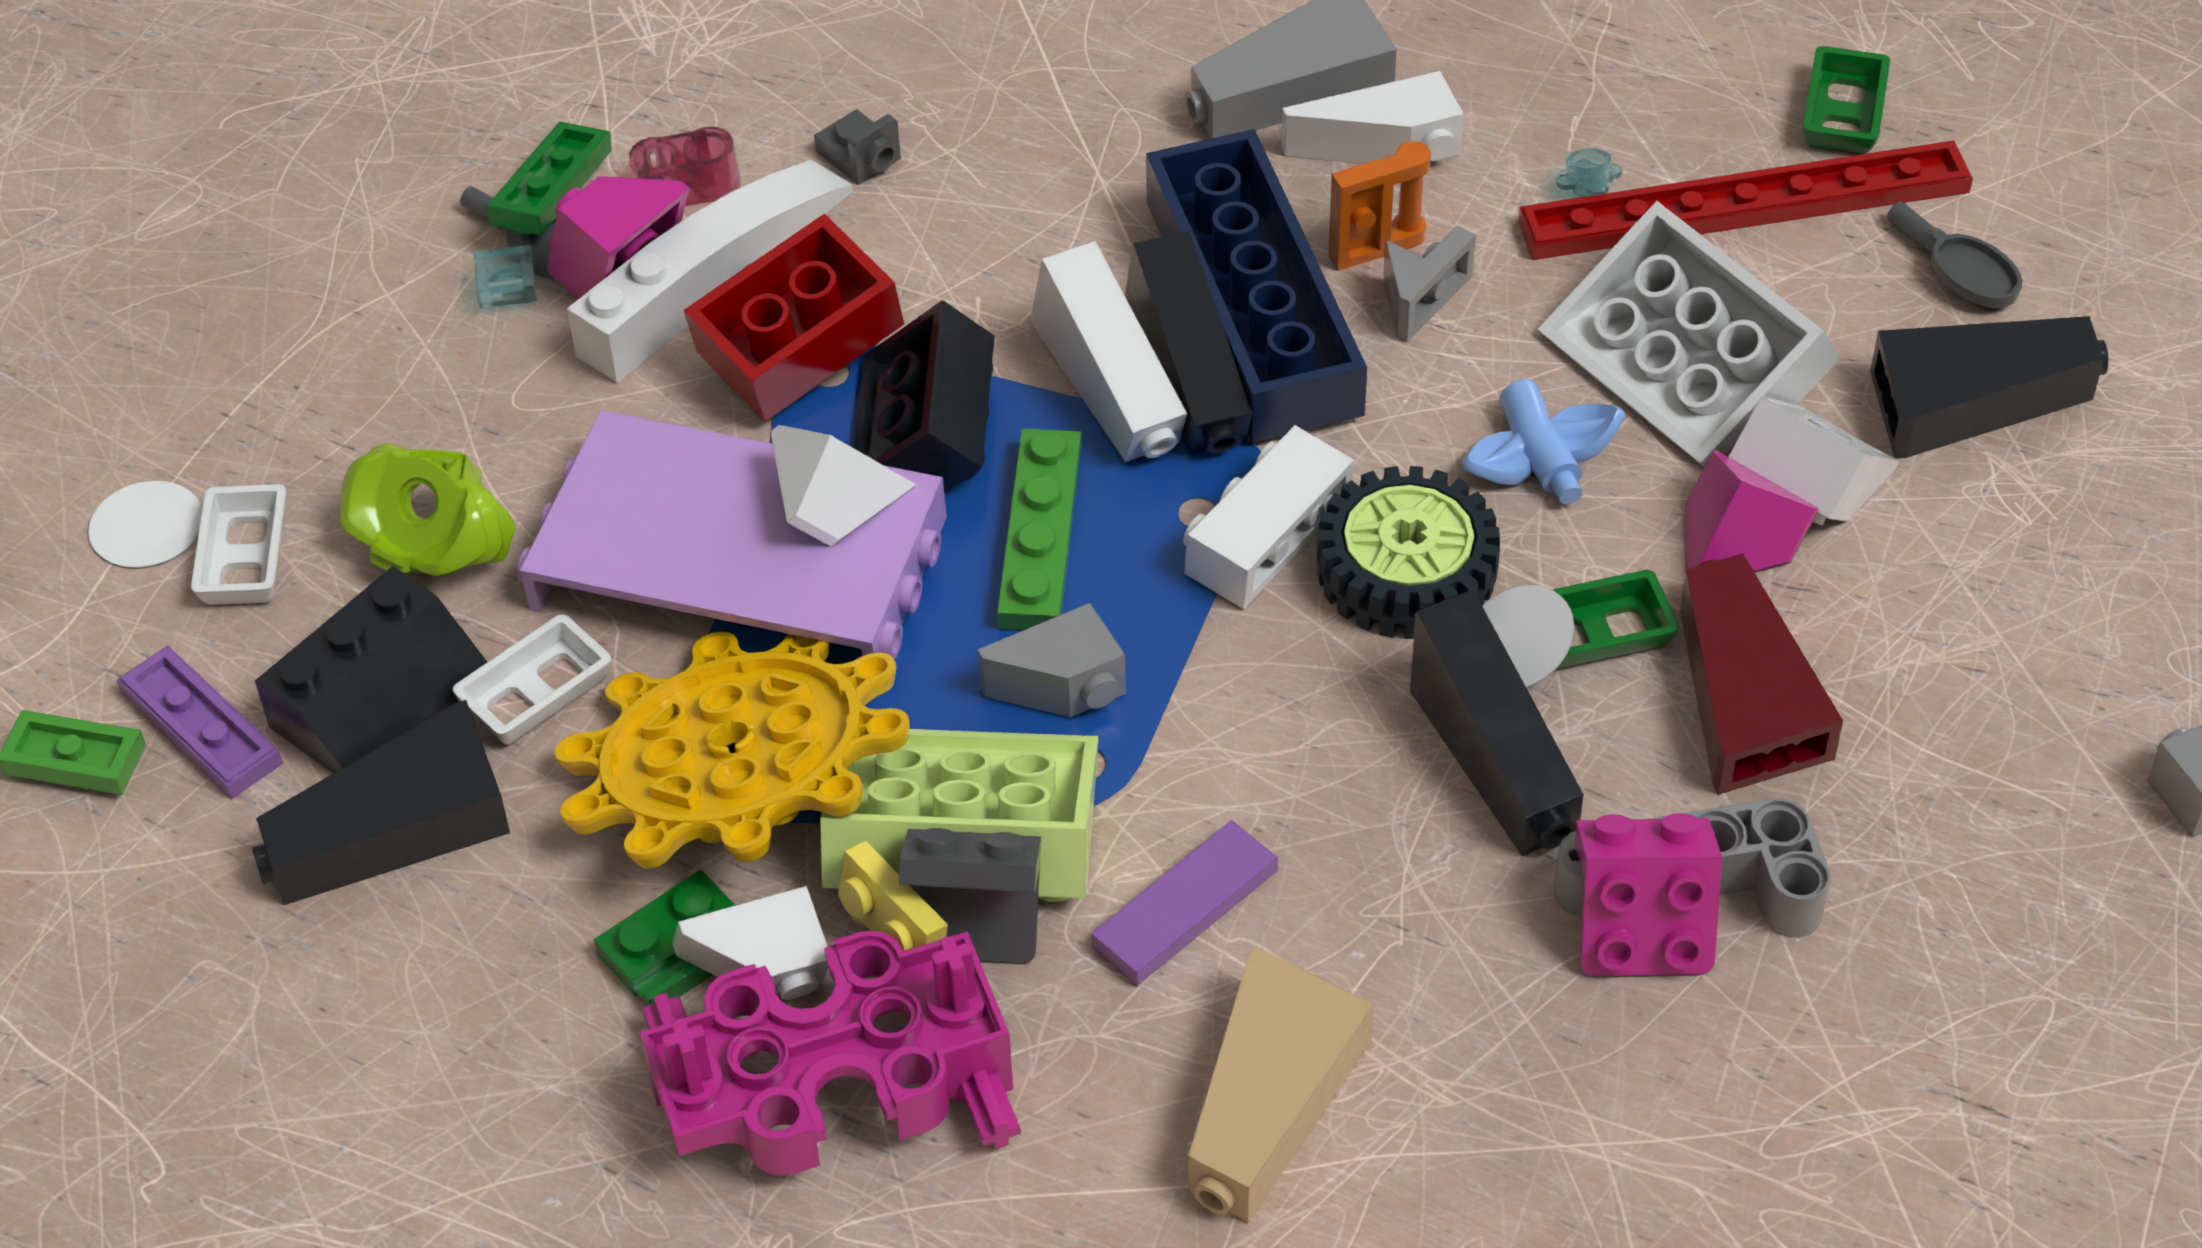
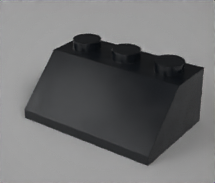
M941 300L864 355L853 448L883 466L942 477L944 493L962 481L973 478L982 468L985 460L984 444L986 423L989 416L990 381L994 368L992 360L995 335L944 300Z
M392 566L255 680V684L269 728L327 770L335 773L445 708L459 702L453 692L454 685L486 664L487 660L437 595Z

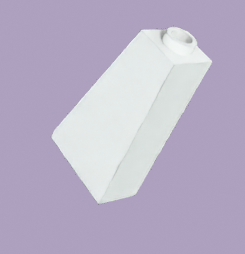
M1096 241L1043 258L1030 317L1035 331L1125 462L1144 455L1147 458H1156L1169 452L1180 441L1187 412Z

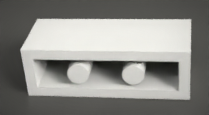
M1294 425L1278 443L1271 441L1264 447L1255 466L1243 478L1236 477L1227 485L1220 498V502L1207 515L1201 513L1190 523L1183 538V544L1186 546L1184 574L1244 610L1318 532L1322 512L1327 510V502L1334 494L1341 496L1342 486L1352 480L1354 459Z

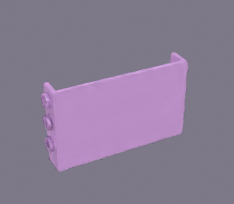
M600 410L577 458H571L565 467L563 485L555 501L547 503L543 510L540 531L532 547H526L520 555L517 578L520 583H523L529 610L541 612L553 586L556 585L859 648L862 651V656L878 652L887 653L895 660L902 643V623L907 612L914 613L920 602L922 575L926 566L934 567L940 553L941 530L947 518L943 478L885 466L913 482L916 486L831 547L787 523L773 444Z

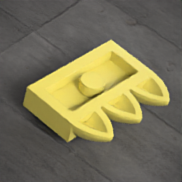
M867 841L844 852L838 897L855 923L867 926L870 930L890 935L896 939L903 951L946 937L948 924L910 885L899 884V874Z

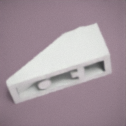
M1436 71L1282 108L1281 149L1284 155L1288 157L1365 164L1394 155L1401 144L1416 141L1425 144L1430 149L1431 163L1461 155L1464 113L1442 73Z

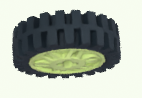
M1398 466L1384 468L1382 480H1379L1374 471L1362 474L1360 486L1352 480L1346 483L1341 488V496L1334 494L1327 502L1326 512H1322L1316 549L1320 586L1324 585V596L1330 604L1337 602V612L1347 620L1356 614V626L1369 631L1375 622L1380 623V635L1391 638L1394 636L1396 627L1405 629V639H1414L1416 611L1473 590L1482 606L1484 600L1488 601L1494 590V584L1496 583L1500 557L1499 527H1496V516L1492 508L1486 509V499L1478 491L1469 495L1468 483L1458 478L1453 484L1448 486V473L1436 469L1430 479L1423 478V467L1410 466L1409 476H1400Z

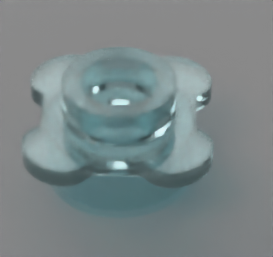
M1595 148L1580 149L1567 156L1566 173L1556 178V185L1562 190L1573 189L1574 194L1580 197L1605 194L1609 191V184L1614 179L1622 176V168L1617 164L1611 163L1610 154L1604 150Z

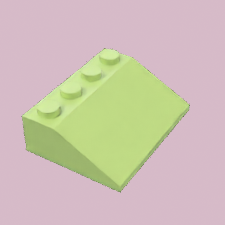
M909 729L908 740L900 749L894 752L862 757L847 768L848 771L860 777L863 786L861 803L856 811L842 817H834L822 812L820 818L822 888L839 889L844 852L867 841L899 874L900 857L907 830L942 828L957 832L990 834L1008 832L1022 836L1041 837L1039 898L1048 902H1061L1070 898L1085 899L1090 865L1098 736Z

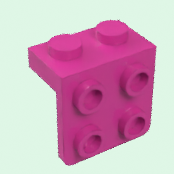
M1675 813L1667 815L1663 819H1630L1626 816L1610 814L1601 816L1596 820H1576L1575 845L1584 876L1580 963L1582 970L1590 976L1705 974L1711 971L1715 965L1722 855L1710 819L1697 818L1690 814Z

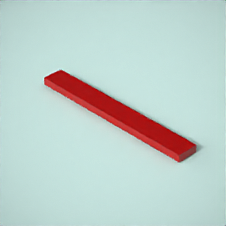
M1952 140L1520 206L1518 223L1532 260L1613 248L1656 201L1699 234H1707L1894 205L1900 201L1908 203L1970 193L1973 178L1955 141Z

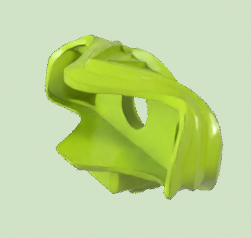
M384 443L373 447L366 455L357 458L351 463L343 479L339 507L340 522L348 534L371 547L369 555L371 563L386 571L394 566L406 575L422 572L432 576L450 574L465 566L486 562L498 563L507 557L516 529L515 523L508 511L483 486L481 481L482 470L472 464L466 454L433 449L412 450ZM420 484L428 486L435 495V510L429 518L416 515L412 508V494Z

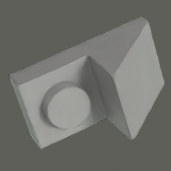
M1456 225L1440 243L1433 242L1427 248L1423 257L1391 241L1385 242L1384 284L1399 339L1408 342L1473 276L1475 234Z

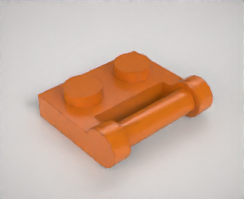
M1416 141L1405 142L1397 148L1394 155L1332 173L1328 256L1337 271L1384 257L1386 241H1391L1405 249H1411L1423 243L1426 235V221L1421 216L1423 178L1429 171L1431 160L1430 149L1425 144ZM1400 183L1399 211L1392 222L1394 185Z

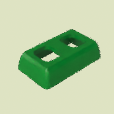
M1820 46L1816 49L1803 122V134L1810 147L1854 154H1866L1874 147L1880 133L1890 67V58L1887 55ZM1832 84H1843L1861 87L1865 91L1864 100L1860 103L1831 99L1828 96L1829 86ZM1826 121L1850 123L1857 125L1859 132L1822 126Z
M1642 570L1552 589L1567 602L1573 615L1574 624L1581 628L1587 641L1586 644L1570 647L1565 658L1555 670L1666 646L1675 637L1679 628V624L1656 574L1651 570ZM1636 612L1641 617L1646 631L1614 637L1606 618L1620 613Z

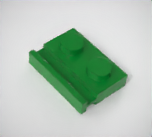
M700 869L594 939L596 953L634 996L638 995L646 1006L655 1004L653 997L659 994L667 993L668 999L681 997L713 974L676 956L673 940L678 922L736 905Z

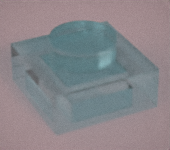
M531 245L473 252L476 293L480 309L537 301Z

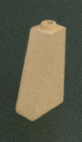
M1257 946L1253 948L1248 955L1188 1155V1192L1193 1194L1201 1205L1216 1214L1226 1215L1229 1213L1246 1223L1250 1222L1371 1043L1374 1004Z

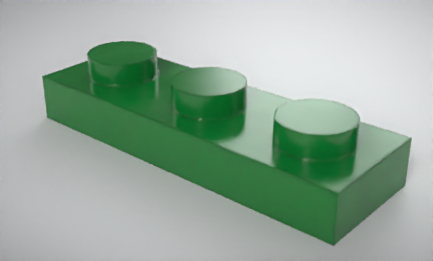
M559 121L487 205L489 225L512 229L519 234L542 235L557 217L555 208L562 197L575 187L580 189L612 151L610 131Z

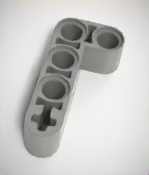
M1767 799L1684 813L1697 818L1710 819L1722 855L1720 894L1753 889L1763 918L1768 926L1778 934L1787 937H1804L1812 934L1819 927L1831 881L1830 870L1810 817L1804 808L1796 802L1787 799ZM1665 816L1655 817V818H1649V819H1663ZM1575 831L1562 840L1558 850L1554 896L1559 905L1565 910L1576 915H1582L1584 876L1575 845Z

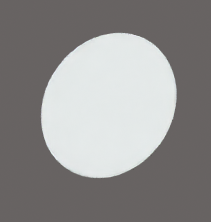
M144 481L131 484L112 493L96 508L89 522V540L93 549L100 557L115 565L131 568L158 565L175 558L195 541L199 534L202 506L191 491L172 482Z
M1523 585L1507 589L1492 597L1483 605L1486 614L1526 687L1545 679L1563 661L1573 640L1574 619L1569 605L1558 593L1543 586Z

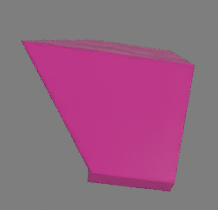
M1714 450L1711 452L1685 504L1686 570L1697 567L1705 561L1722 560L1739 554H1744L1753 571L1792 562L1819 508L1721 452Z

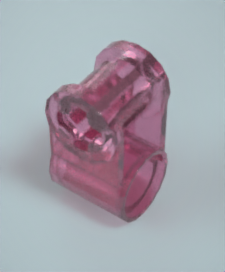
M703 127L686 133L664 137H648L633 145L629 152V165L637 175V178L678 180L689 187V193L685 206L715 202L739 189L741 185L734 142L730 133L722 128ZM651 153L656 155L657 167H652Z

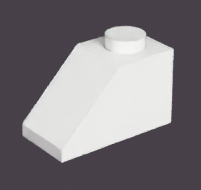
M807 886L679 921L673 940V947L677 957L717 977L755 964L756 968L766 966L774 981L776 994L780 993L783 1000L799 998L815 991L819 987V982L824 981L828 971L824 950L828 946Z

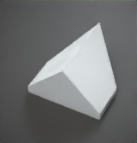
M778 425L770 431L787 523L831 547L916 486L913 482L831 435Z

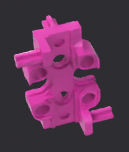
M874 930L858 932L834 939V945L825 947L824 950L829 974L835 982V987L831 996L824 1003L813 1008L799 1009L790 1007L782 1002L776 994L774 981L767 967L756 968L755 964L729 971L717 977L708 986L704 996L706 1012L687 1017L680 996L668 999L667 993L654 996L655 1004L643 1007L642 1012L648 1029L640 1031V1037L650 1085L657 1106L662 1105L678 1156L714 1145L733 1143L746 1147L755 1165L768 1174L784 1176L820 1166L817 1143L827 1140L822 1112L816 1104L818 1092L827 1082L837 1077L849 1075L860 1077L873 1086L877 1093L878 1104L887 1121L891 1119L894 1121L899 1140L928 1132L939 1126L947 1116L950 1107L949 1096L956 1101L967 1103L983 1146L994 1143L996 1149L1009 1145L1010 1137L1021 1134L1020 1125L1006 1093L1013 1090L1010 1034L968 931L905 951L902 950L896 939L884 932ZM870 976H879L878 978L874 979H864ZM893 1011H901L910 1018L909 1024L903 1030L896 1033H884L873 1026V1021L877 1016ZM745 1015L749 1016V1017H747V1018H745V1019H738V1020L734 1019V1018H736V1017H738V1016H745ZM764 1051L771 1052L778 1058L776 1066L764 1074H751L740 1067L745 1057ZM908 1084H923V1086L919 1088H904V1086ZM777 1125H791V1127L785 1130H770Z

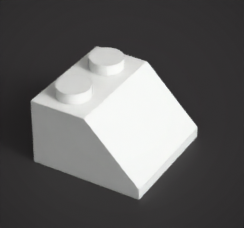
M1763 396L1759 399L1728 456L1818 507L1819 510L1812 522L1823 525L1826 518L1847 522L1890 477L1900 462L1799 405Z

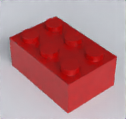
M825 213L683 310L696 352L764 422L905 324L895 282Z

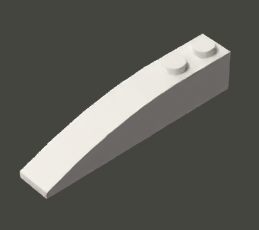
M808 160L741 187L690 215L646 245L567 308L576 358L616 384L619 383L688 327L683 311L685 308L824 213L827 214L853 193L852 184L813 160Z

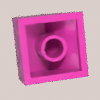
M598 176L582 190L578 187L571 189L562 197L555 208L557 218L554 233L549 240L551 249L546 271L577 299L581 298L646 245L682 221L689 187L678 180Z

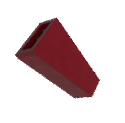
M1744 554L1722 560L1705 561L1697 567L1687 569L1680 604V614L1712 784L1718 795L1835 760L1843 719Z

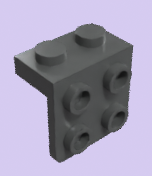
M942 828L908 829L900 857L899 884L910 885L948 924L946 937L968 931L980 961L1025 964L1032 961L1035 957L1041 837L1022 836L1008 832L993 834L957 832Z

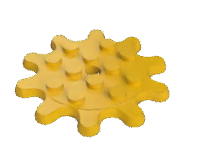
M720 631L710 633L697 640L692 648L693 660L691 665L685 671L670 678H653L640 672L620 675L613 679L605 689L607 701L621 713L619 718L612 725L604 729L572 734L560 741L554 749L555 759L567 773L574 776H598L592 785L564 801L560 808L563 822L580 835L592 834L619 823L635 824L624 840V849L626 854L642 868L651 869L661 866L680 847L695 839H700L706 843L722 841L726 850L735 859L743 862L757 860L769 850L772 827L790 822L798 815L799 811L815 810L834 817L846 816L856 811L861 803L863 786L860 777L848 771L847 768L862 757L894 752L906 744L910 721L904 711L893 708L870 709L865 706L872 699L892 688L897 669L896 662L891 655L878 652L861 656L854 661L844 664H829L824 661L830 651V642L788 634L773 649L765 652L747 653L739 648L738 640L734 634ZM736 743V752L730 753L729 748L726 746Z

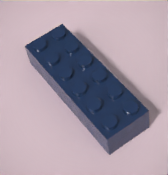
M1255 129L1146 153V203L1161 237L1190 231L1253 412L1248 431L1251 442L1286 435L1294 425L1303 430H1308L1365 416L1367 365Z

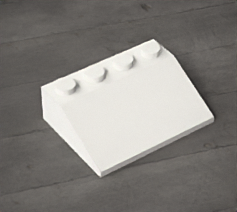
M1658 201L1648 209L1537 329L1541 335L1703 468L1712 451L1717 450L1725 454L1734 447L1761 396L1798 404L1840 360L1824 330Z

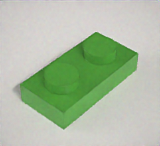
M21 710L0 752V768L3 775L122 795L146 744L139 729Z

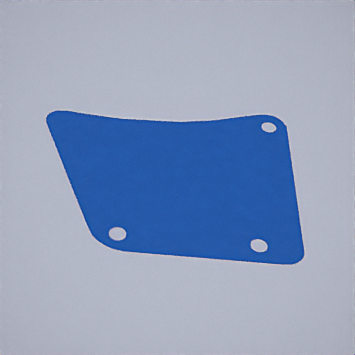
M873 346L847 364L850 374L844 383L833 387L817 385L774 415L772 430L778 425L828 434L853 448L864 355L877 346ZM991 376L988 402L989 416L986 423L985 460L983 466L973 478L962 481L944 493L947 518L941 530L940 553L934 567L926 566L922 575V593L916 611L914 613L907 612L902 623L903 636L899 653L895 659L897 669L894 685L890 690L875 697L865 706L870 709L893 708L904 711L909 717L910 729L1098 736V751L1105 757L1106 766L1102 774L1096 778L1094 806L1125 787L1140 767L1217 595L1211 589L1184 574L1186 546L1183 544V538L1188 525H1185L1180 520L1178 515L1179 508L1184 502L1194 498H1205L1217 505L1227 485L1236 477L1243 478L1255 466L1261 451L1246 440L1240 442L1233 449L1221 453H1211L1205 450L1189 454L1181 436L1179 443L1164 455L1156 458H1147L1144 455L1125 462L1082 398ZM1022 428L1081 431L1082 450L1062 614L1090 603L1125 654L1126 694L1115 698L1111 703L1102 708H1091L1073 717L986 698L980 690L977 649L1023 631L998 629L997 615ZM720 619L714 620L708 633L723 631L734 634L738 640L739 648L747 653L765 652L773 649L788 635L787 633ZM831 643L828 657L824 662L829 664L848 663L860 658L862 651L859 648ZM736 743L726 746L729 748L730 753L736 752ZM815 810L799 811L798 815L788 823H820L822 812Z

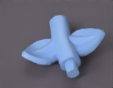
M1530 379L1515 381L1508 385L1499 397V402L1510 431L1498 432L1476 442L1465 454L1462 461L1465 471L1476 476L1505 485H1518L1534 473L1546 492L1556 494L1562 504H1572L1582 496V490L1578 484L1582 476V470L1578 463L1595 457L1609 444L1618 431L1625 413L1621 407L1614 405L1583 404L1573 405L1561 410L1550 420L1546 404L1537 383Z

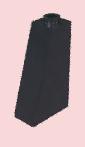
M1190 231L1133 243L1125 297L1187 412L1181 436L1188 452L1191 454L1208 450L1211 453H1221L1233 449L1240 442L1247 440L1253 412Z
M2090 316L1880 330L1877 334L1870 373L1893 456L1897 459L1911 457L2091 401L2094 398L2099 376L2107 373L2109 359L2105 341L2097 340Z
M1473 590L1416 611L1410 683L1411 694L1521 856L1541 848L1551 849L1560 846L1562 840L1567 835L1576 831V820L1581 819L1584 794Z
M467 700L452 704L257 817L256 820L264 843L251 848L262 883L267 884L276 881L283 904L287 905L509 834L510 830L502 796Z

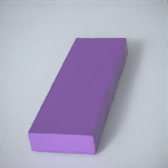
M168 645L117 679L121 694L231 800L283 764L279 750Z
M1231 820L1091 933V946L1138 986L1278 871V857Z

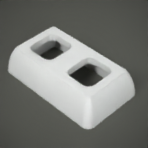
M284 485L211 487L205 491L191 589L202 602L208 605L269 603L273 599L287 501L286 487ZM265 522L268 524L266 538L260 543H228L230 528L236 523ZM230 569H261L260 583L222 584L224 573Z
M561 614L555 616L456 683L453 687V692L459 702L467 700L471 714L500 742L510 745L603 681L610 669L611 655L569 616ZM566 659L580 670L581 673L554 690L538 675L556 661ZM510 693L521 695L532 707L507 724H503L489 711L490 706Z

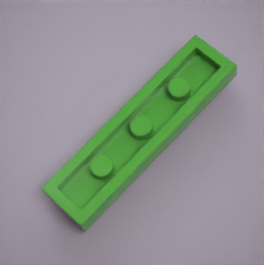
M1025 428L1021 430L997 612L998 629L1025 630L1062 615L1082 450L1081 431Z

